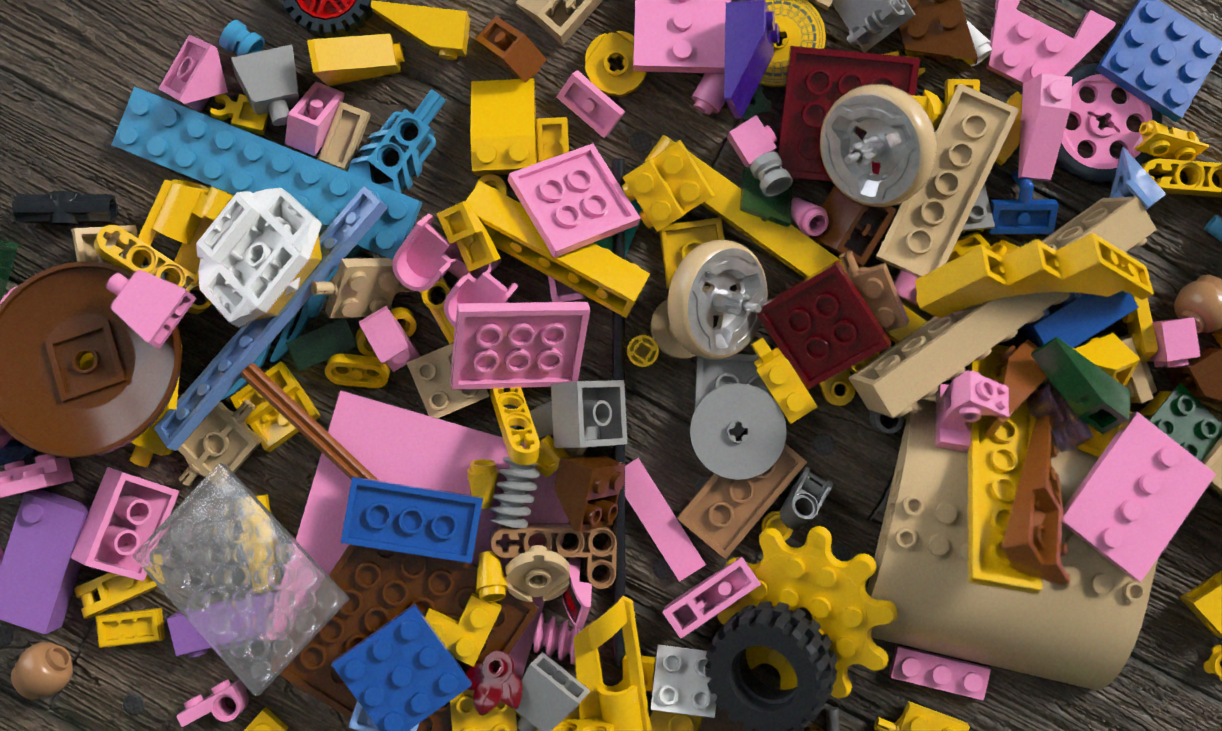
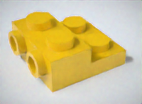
M681 140L622 177L626 182L622 185L624 193L631 201L636 199L643 209L639 212L643 223L648 228L654 227L657 232L715 195Z

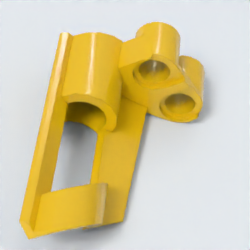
M164 180L138 239L151 246L152 241L161 233L182 242L174 262L195 274L200 265V258L197 257L196 243L234 195L213 186L209 187L196 182ZM135 254L132 256V262L136 267L140 268L145 256ZM168 273L166 281L177 285L176 277L172 273Z
M622 596L608 611L595 621L590 622L573 637L576 679L587 687L590 692L578 705L579 718L562 721L551 731H648L651 729L634 605L632 600ZM622 628L628 672L620 683L614 686H607L603 683L598 647Z

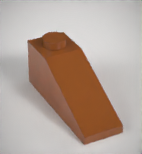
M1029 339L1019 348L1012 345L1000 359L1004 362V365L996 374L995 382L1008 387L1009 418L1048 378L1031 356V353L1038 347ZM988 415L985 434L991 438L1009 418Z

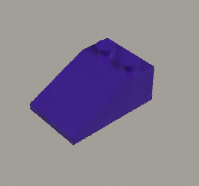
M766 0L726 2L724 99L735 119L743 117L774 56V44L779 43L778 23L775 24L774 11H769Z

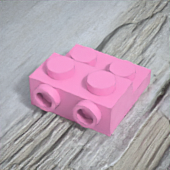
M45 454L34 457L36 462L34 464L25 466L24 460L5 464V471L0 472V498L74 481L69 458H56L55 455Z

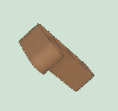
M528 523L526 528H514L499 524L490 532L491 548L499 557L515 558L522 553L528 552V549L531 547L528 544L531 535L541 533L545 536L542 546H545L547 551L558 553L563 557H584V574L595 588H608L615 581L617 541L615 535L607 526L577 532L573 530L570 523ZM518 533H522L523 547L519 548L518 541H508L507 547H501L500 542L496 540H501L502 534H508L510 540H520ZM566 533H574L577 537L576 542L571 547H563L560 543L561 538ZM598 533H606L608 535V540L602 547H595L592 543L593 538ZM598 565L607 566V573L602 578L592 577V571Z

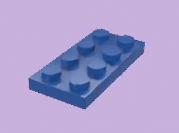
M353 476L340 543L472 563L483 497Z

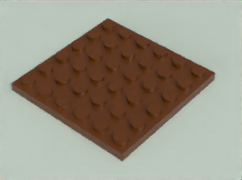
M349 544L267 667L351 719L357 699L333 668L332 662L413 604H416L424 617L430 608L459 621L472 592L477 594L478 566L474 563ZM507 589L504 599L494 601L502 605L501 611L475 664L483 663L486 656L494 651H503L509 654L539 610V605L533 601L519 600L512 596ZM455 659L465 674L472 667ZM499 661L495 662L493 665V670L495 673H497V671L501 667ZM450 701L421 721L417 731H452Z

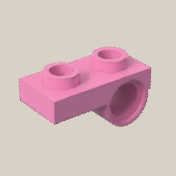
M227 679L211 688L213 694L206 698L199 694L185 702L184 706L186 709L176 716L180 725L184 727L209 712H212L216 719L223 722L235 719L246 709L249 703L247 688L242 679L233 683ZM225 697L234 700L236 709H230L226 706Z

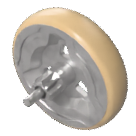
M881 84L855 88L840 97L833 104L824 119L820 134V151L824 167L836 187L847 197L860 204L872 207H888L902 203L914 196L925 185L934 168L937 145L932 123L922 106L912 96L898 88ZM857 126L867 132L863 140L854 132ZM872 162L881 164L879 175L872 173Z
M713 240L694 248L679 264L670 284L667 310L673 334L678 342L690 353L705 359L728 358L745 348L758 332L762 322L755 312L759 313L762 309L761 305L767 302L768 289L764 270L754 253L734 241ZM705 282L708 283L711 287L704 286ZM736 284L737 290L735 292L730 291V286ZM719 315L717 326L713 328V316Z

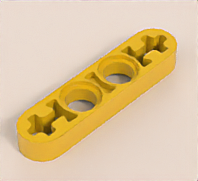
M491 388L489 395L509 458L519 465L535 463L539 456L540 441L522 388H505L508 392H504V388ZM512 405L518 408L508 409L503 406ZM510 426H521L525 429L515 430L510 428ZM520 443H524L525 449H523V447L520 446Z

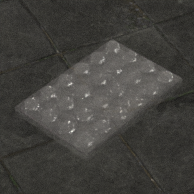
M218 463L132 556L254 696L261 695L350 599L224 463Z

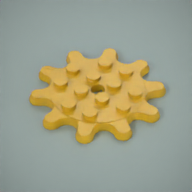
M822 526L813 527L807 535L806 543L798 548L787 545L778 530L774 528L763 530L759 535V543L763 551L762 560L756 564L746 562L761 585L718 613V620L721 624L725 625L736 612H740L744 607L750 604L757 607L760 602L770 601L772 607H776L779 602L789 604V610L794 612L800 607L808 609L812 615L810 622L815 619L821 625L819 632L821 635L827 634L832 642L828 650L834 651L836 654L837 663L834 668L837 670V677L832 686L831 696L837 699L845 698L852 690V684L847 673L851 665L860 664L870 670L879 671L884 669L889 661L886 651L873 641L872 630L877 625L892 624L898 617V609L893 602L873 599L866 592L865 583L875 573L876 562L873 557L865 553L858 554L849 561L838 560L831 552V533ZM739 557L729 559L725 567L739 559ZM764 646L746 648V659L750 670L757 668L761 664H770L778 670L781 676L780 690L797 687L795 671L790 662L781 653Z

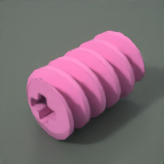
M541 612L532 641L534 653H539L543 646H546V655L548 657H551L555 650H558V660L563 661L569 653L571 664L575 665L573 637L580 632V629L574 626L571 631L568 630V620L565 619L557 627L555 616H551L548 622L544 623V613Z

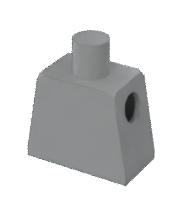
M292 44L232 57L235 77L256 115L270 113L272 123L275 126L287 124L288 108L294 107L299 102Z
M542 652L528 666L522 679V700L518 709H514L522 715L517 722V727L520 731H535L537 728L540 731L553 730L581 703L590 690Z

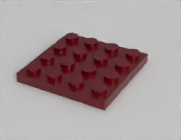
M790 46L777 151L783 162L782 168L786 169L792 178L832 181L822 161L820 134L824 119L833 104L849 91L872 84L892 86L915 96L920 58ZM858 127L854 131L861 140L867 134L865 130L858 129ZM872 162L873 174L879 175L880 163Z

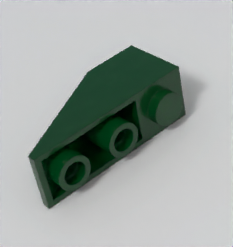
M1056 336L1031 353L1033 359L1076 415L1101 434L1129 420L1131 391Z

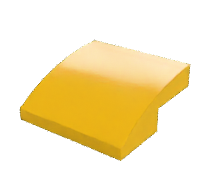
M280 361L265 372L314 420L321 417L306 392L283 362ZM249 384L230 397L236 409L241 406L244 400H249L252 402L250 405H255V410L245 419V422L263 440L261 445L265 451H273L299 432Z

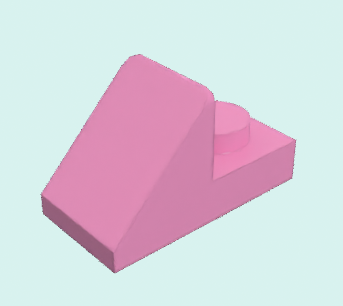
M387 306L359 321L360 327L381 363L386 362L393 372L405 366L407 362L420 357L419 350Z

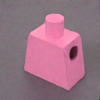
M137 270L130 280L120 273H116L109 279L106 286L107 290L117 296L111 305V309L143 340L158 349L162 347L196 299L184 288L142 270Z

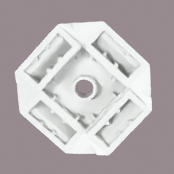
M282 188L265 189L255 193L250 191L236 193L196 243L197 257L200 258L198 273L201 292L231 324L237 327H241L252 320L277 316L322 260L319 231L322 223L290 193Z

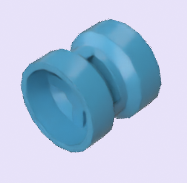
M239 20L231 21L223 30L219 39V45L228 52H235L237 56L262 51L265 44L263 37L256 32L250 33L247 31L246 25Z

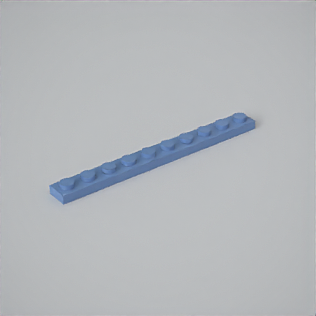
M364 185L319 237L322 255L321 262L281 312L274 317L252 320L244 324L178 399L177 409H170L158 422L154 429L167 448L174 451L178 450L239 380L242 371L259 357L312 296V282H324L340 264L341 259L347 256L388 209L373 191Z

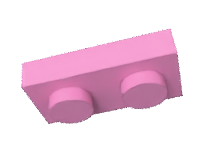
M578 70L572 73L556 96L603 138L610 134L625 113L620 106Z

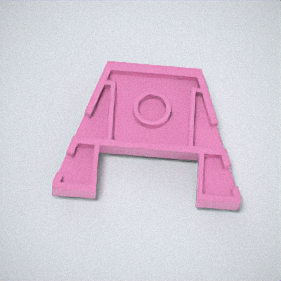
M996 0L994 26L991 29V44L989 45L993 52L987 57L986 69L1022 87L1023 83L1041 73L1065 76L1114 28L1116 22L1090 10L1086 13L1074 38H1071L1018 11L1016 8L1020 0Z

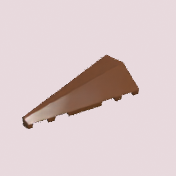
M1049 414L1036 417L1001 549L1015 571L1064 586L1070 585V575L1066 573L1061 564V557L1067 555V545L1061 543V525L1064 523L1060 477L1051 465V458L1057 456V448L1055 445H1051L1052 427H1054V421Z

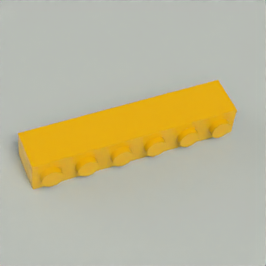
M479 181L466 202L481 220L496 248L627 318L642 292L650 273L595 243L554 258L521 202H517L501 193L498 189Z

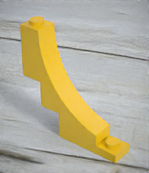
M1093 232L1058 250H1054L1035 239L1002 257L983 246H979L915 280L917 289L916 301L920 309L938 318H943L959 310L984 302L1032 293L1078 292L1109 297L1123 290L1140 300L1154 295L1147 267Z

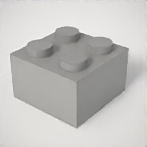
M624 380L551 383L554 448L627 444Z

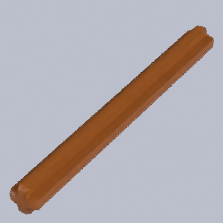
M251 363L242 371L241 377L351 480L353 476L378 480L256 364Z

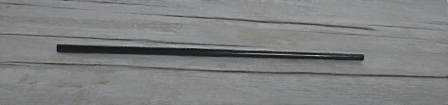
M616 158L612 159V174L621 188L625 184L622 178L625 176V159ZM625 230L612 235V253L624 260ZM612 311V380H624L625 384V317ZM625 444L613 445V460L625 463ZM625 482L618 497V514L613 521V534L617 541L613 605L622 596H625ZM622 628L613 635V666L617 667L623 666L622 659L626 654Z

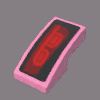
M568 557L570 584L568 589L562 594V598L572 623L577 629L583 630L591 608L592 584L579 581L581 559Z

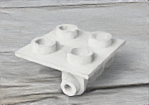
M666 645L657 646L650 710L715 718V701L717 696L710 693L707 683L711 678L705 675V664L708 662L706 658L707 651Z

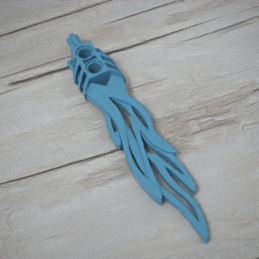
M431 89L413 114L406 109L403 112H393L380 131L370 134L367 140H372V142L360 148L358 153L363 154L361 157L352 159L349 163L348 172L375 183L374 165L393 179L391 182L379 185L404 194L405 186L409 190L413 185V175L416 173L417 177H419L422 173V163L436 145V140L433 136L435 131L428 125L447 100ZM409 126H417V137L412 141H406L404 138L405 129ZM430 141V143L428 144V146L425 148V150H424V151L422 152V154H421V151L423 150V148H424V147L426 146V144ZM391 151H397L399 153L398 163L395 166L388 167L385 162L387 154ZM321 230L319 231V237L323 234ZM355 245L344 259L358 258L364 248ZM339 265L324 282L332 280L338 271ZM312 295L306 301L291 336L290 333L297 313L286 324L271 356V362H277L290 350L304 330L310 317H318L327 295ZM272 342L259 355V357L253 362V364H256L259 368H261L267 357ZM241 377L221 400L232 396L247 382Z

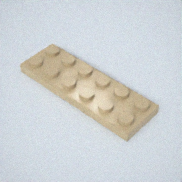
M959 83L935 133L937 145L936 160L931 175L925 185L914 196L901 203L875 259L917 278L947 263L1020 109Z

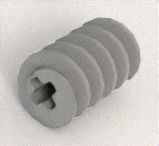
M503 457V461L511 466L509 469H500L499 473L507 477V481H500L496 484L504 490V493L493 495V498L501 504L500 506L490 507V511L498 515L497 518L490 520L509 527L526 528L528 521L521 516L531 514V509L525 503L534 502V496L527 491L537 490L538 484L532 481L531 478H539L541 472L533 467L538 466L536 463L519 465L511 461L509 457Z

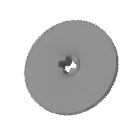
M728 384L714 389L700 401L691 419L690 439L697 457L710 471L728 479H749L764 473L778 460L786 442V422L781 408L767 392L748 384ZM740 422L742 428H747V434L741 435V440L737 441L734 435L729 434V430L735 428V423Z

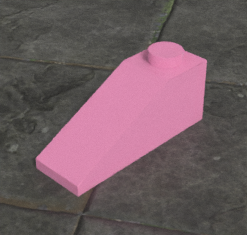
M1041 73L1023 83L1018 178L1041 181L1051 180L1071 110L1072 77Z
M740 557L667 604L662 612L681 639L761 585V583L743 557Z

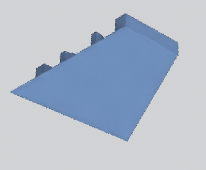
M1122 146L1109 198L1138 196L1145 210H1147L1165 196L1166 193Z

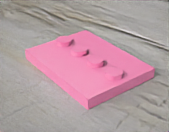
M635 0L633 71L725 74L726 2H731V0Z
M588 302L457 304L450 374L451 390L551 387V383L578 381L590 314Z
M1134 412L1129 415V420L1122 425L1063 508L1064 523L1062 524L1131 579L1142 582L1216 473L1140 413Z

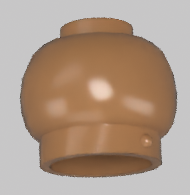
M1202 275L1196 281L1185 285L1174 301V310L1178 319L1195 317L1197 333H1212L1222 328V279L1212 275Z
M51 642L34 644L20 655L17 663H15V667L11 672L13 687L20 695L31 700L56 694L69 683L73 674V663L70 653L64 647Z

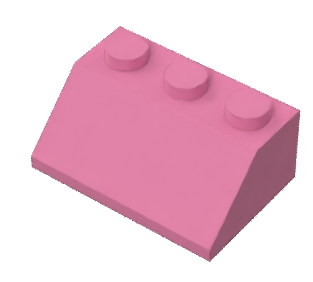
M107 467L71 558L85 566L144 581L180 491Z

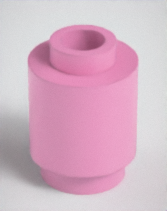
M704 74L691 96L693 101H695L694 107L706 115H710L711 112L719 113L725 103V74Z

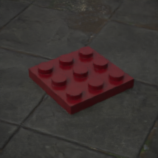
M838 260L763 303L761 311L759 313L755 312L807 390L889 347L891 344V340Z

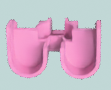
M430 213L415 225L395 253L393 258L394 274L398 281L410 290L421 292L430 289L442 278L447 270L459 279L444 301L445 315L454 327L457 304L505 303L518 287L517 284L512 283L507 289L491 276L501 263V259L469 272L457 243L449 244L444 236L430 226L435 220Z

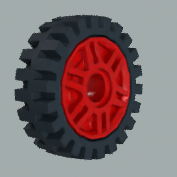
M283 0V5L293 20L304 30L317 37L320 35L323 38H331V36L336 38L343 37V34L346 33L352 35L355 33V28L359 27L361 29L365 25V19L368 18L370 20L373 15L371 0Z

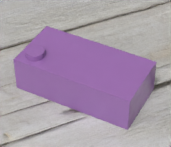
M43 489L24 493L0 565V620L42 634L50 633L62 627L82 566L81 563L72 559L71 555L91 505Z

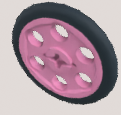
M1099 63L1079 67L1065 75L1072 77L1070 114L1076 116L1078 126L1075 130L1065 128L1056 162L1071 175L1085 181L1098 183L1114 182L1119 159H1115L1110 155L1109 149L1113 142L1122 144L1140 165L1148 162L1153 156L1135 150V147L1143 142V137L1140 132H1132L1128 129L1126 125L1127 118L1130 115H1134L1141 120V124L1149 120L1162 124V114L1125 89H1123L1126 93L1124 104L1115 103L1112 100L1111 92L1116 87H1122L1097 72L1095 69ZM1082 87H1090L1094 91L1095 99L1092 103H1085L1080 99L1079 92ZM1105 116V124L1108 127L1100 130L1098 128L1099 121L1096 118ZM1081 141L1089 142L1092 145L1093 153L1090 158H1083L1079 155L1077 147Z

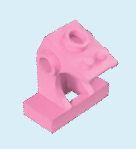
M975 371L962 372L959 377L952 380L950 385L940 384L938 386L939 390L936 392L935 447L968 452L970 447V422L978 421L981 415L1009 418L1008 387L981 376Z

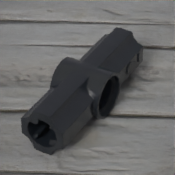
M51 191L50 194H16L15 200L12 201V212L17 222H50L53 225L77 226L81 225V222H115L118 216V204L116 203L115 196L111 194Z

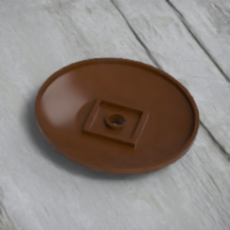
M101 262L65 263L30 277L13 290L0 304V424L18 441L35 450L55 456L69 458L97 456L130 443L143 434L163 413L179 379L182 360L181 338L178 326H176L162 347L158 349L143 340L111 309V305L117 296L106 288L109 279L114 274L120 273L130 280L134 275L132 272ZM92 353L94 355V364L89 369L82 370L80 367L82 356Z

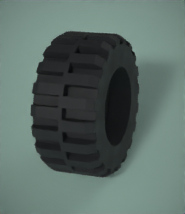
M770 601L760 602L757 607L750 604L740 612H736L712 639L713 643L707 650L706 658L708 662L705 664V675L711 678L707 685L710 693L717 696L715 703L720 710L726 709L729 713V719L734 723L737 720L743 723V728L748 731H754L755 729L761 731H793V729L800 731L807 727L810 721L815 720L833 690L832 686L837 677V670L834 668L837 659L835 652L828 650L832 642L827 634L821 635L819 632L821 625L815 619L812 622L804 617L806 612L799 608L794 612L789 610V604L781 602L776 607H772ZM764 646L781 653L790 662L795 671L797 687L780 690L771 688L759 681L748 666L746 648Z

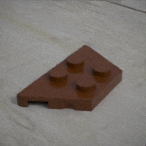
M907 0L916 15L898 27L905 55L914 57L929 56L935 60L946 61L947 58L967 60L966 64L969 65L977 64L978 56L960 0Z

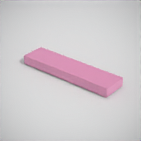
M636 458L625 466V497L680 582L704 567L706 563L640 459Z

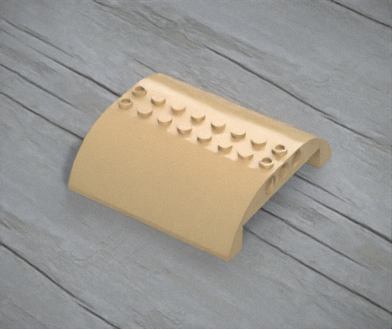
M936 393L912 404V409L904 415V418L907 420L874 557L877 567L875 573L870 577L867 587V593L873 599L893 602L898 609V617L892 624L875 626L872 630V638L1097 691L1105 688L1121 672L1136 644L1144 620L1158 559L1142 582L1134 581L1062 524L1061 543L1067 545V555L1061 557V564L1066 573L1070 575V585L1060 586L1042 580V591L1035 595L968 583V452L935 447ZM1054 424L1051 431V445L1056 446L1057 456L1051 458V465L1060 477L1062 506L1064 508L1099 457L1074 448L1076 438L1055 431L1056 424Z

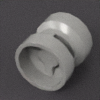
M777 152L764 153L757 157L750 165V171L754 178L760 180V189L766 197H774L783 193L793 182L789 172L782 168L783 162Z

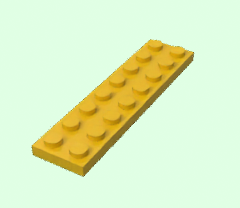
M996 344L991 348L992 352L988 356L968 364V371L978 372L981 376L995 381L997 372L1004 365V362L1000 359L1010 347ZM1036 391L991 438L985 434L988 415H981L978 421L970 422V447L968 448V583L1035 595L1042 591V579L1015 571L1001 547L1037 417Z

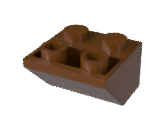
M834 185L821 206L827 212L828 226L822 234L808 237L838 258L842 253L846 252L847 254L848 251H852L858 268L865 265L897 213V210L891 206L872 207L860 204L847 197Z
M1199 348L1200 357L1188 358V365L1162 367L1174 389L1181 383L1197 400L1222 406V348Z
M596 453L560 458L554 491L574 531L582 532L613 524L618 514L617 502L619 493L625 482V463Z

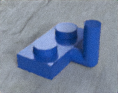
M1018 170L1014 171L1012 179L1020 188L1019 199L991 200L990 208L995 228L987 229L990 234L1054 233L1059 204L1055 199H1032L1034 184L1029 178H1018Z

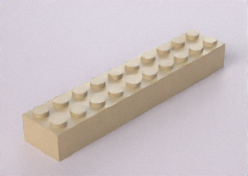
M1138 196L1102 198L1041 242L1054 250H1058L1093 232L1125 253L1128 250L1142 246L1147 241L1146 237L1157 229ZM1069 292L1023 294L970 306L943 318L935 316L851 375L849 380L869 410L892 418L901 417L912 409V404L916 401L935 394L939 390L938 386L944 381L960 376L965 371V366L972 361H978L988 356L992 352L991 348L1016 336L1018 333L1017 329L1026 323H1032L1040 319L1044 315L1043 311L1065 301L1069 298L1070 294Z

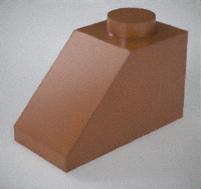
M497 16L475 38L510 73L525 83L539 72L540 67L547 60L525 34Z

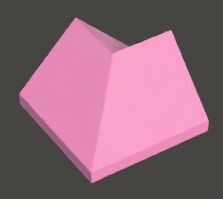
M189 35L158 89L197 112L202 113L210 97L228 92L217 48L212 44Z

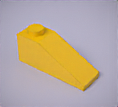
M371 0V8L377 16L438 54V57L446 60H457L458 56L466 57L470 28V17L467 11Z

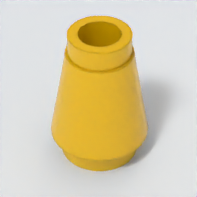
M489 459L473 460L470 462V468L467 469L471 495L483 497L481 509L492 507L493 495L499 474L496 462Z
M494 551L482 552L478 555L476 593L479 594L480 600L483 602L502 600L506 597L505 591L508 589V585L498 555Z

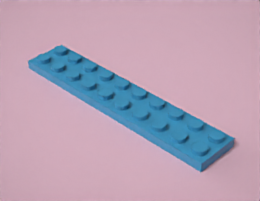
M135 86L111 144L233 195L238 192L250 191L255 193L265 189L282 188L290 193L322 223L320 230L323 232L365 185L375 193L388 209L356 245L392 260L397 250L412 231L422 206L421 201Z

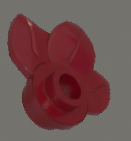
M503 651L491 652L486 656L483 663L475 664L474 667L469 668L466 675L470 679L472 686L467 688V690L474 691V706L481 716L490 713L500 701L513 709H518L522 700L523 686L520 678L514 673V662L508 653ZM499 661L501 664V670L498 673H495L493 670V665L495 662Z

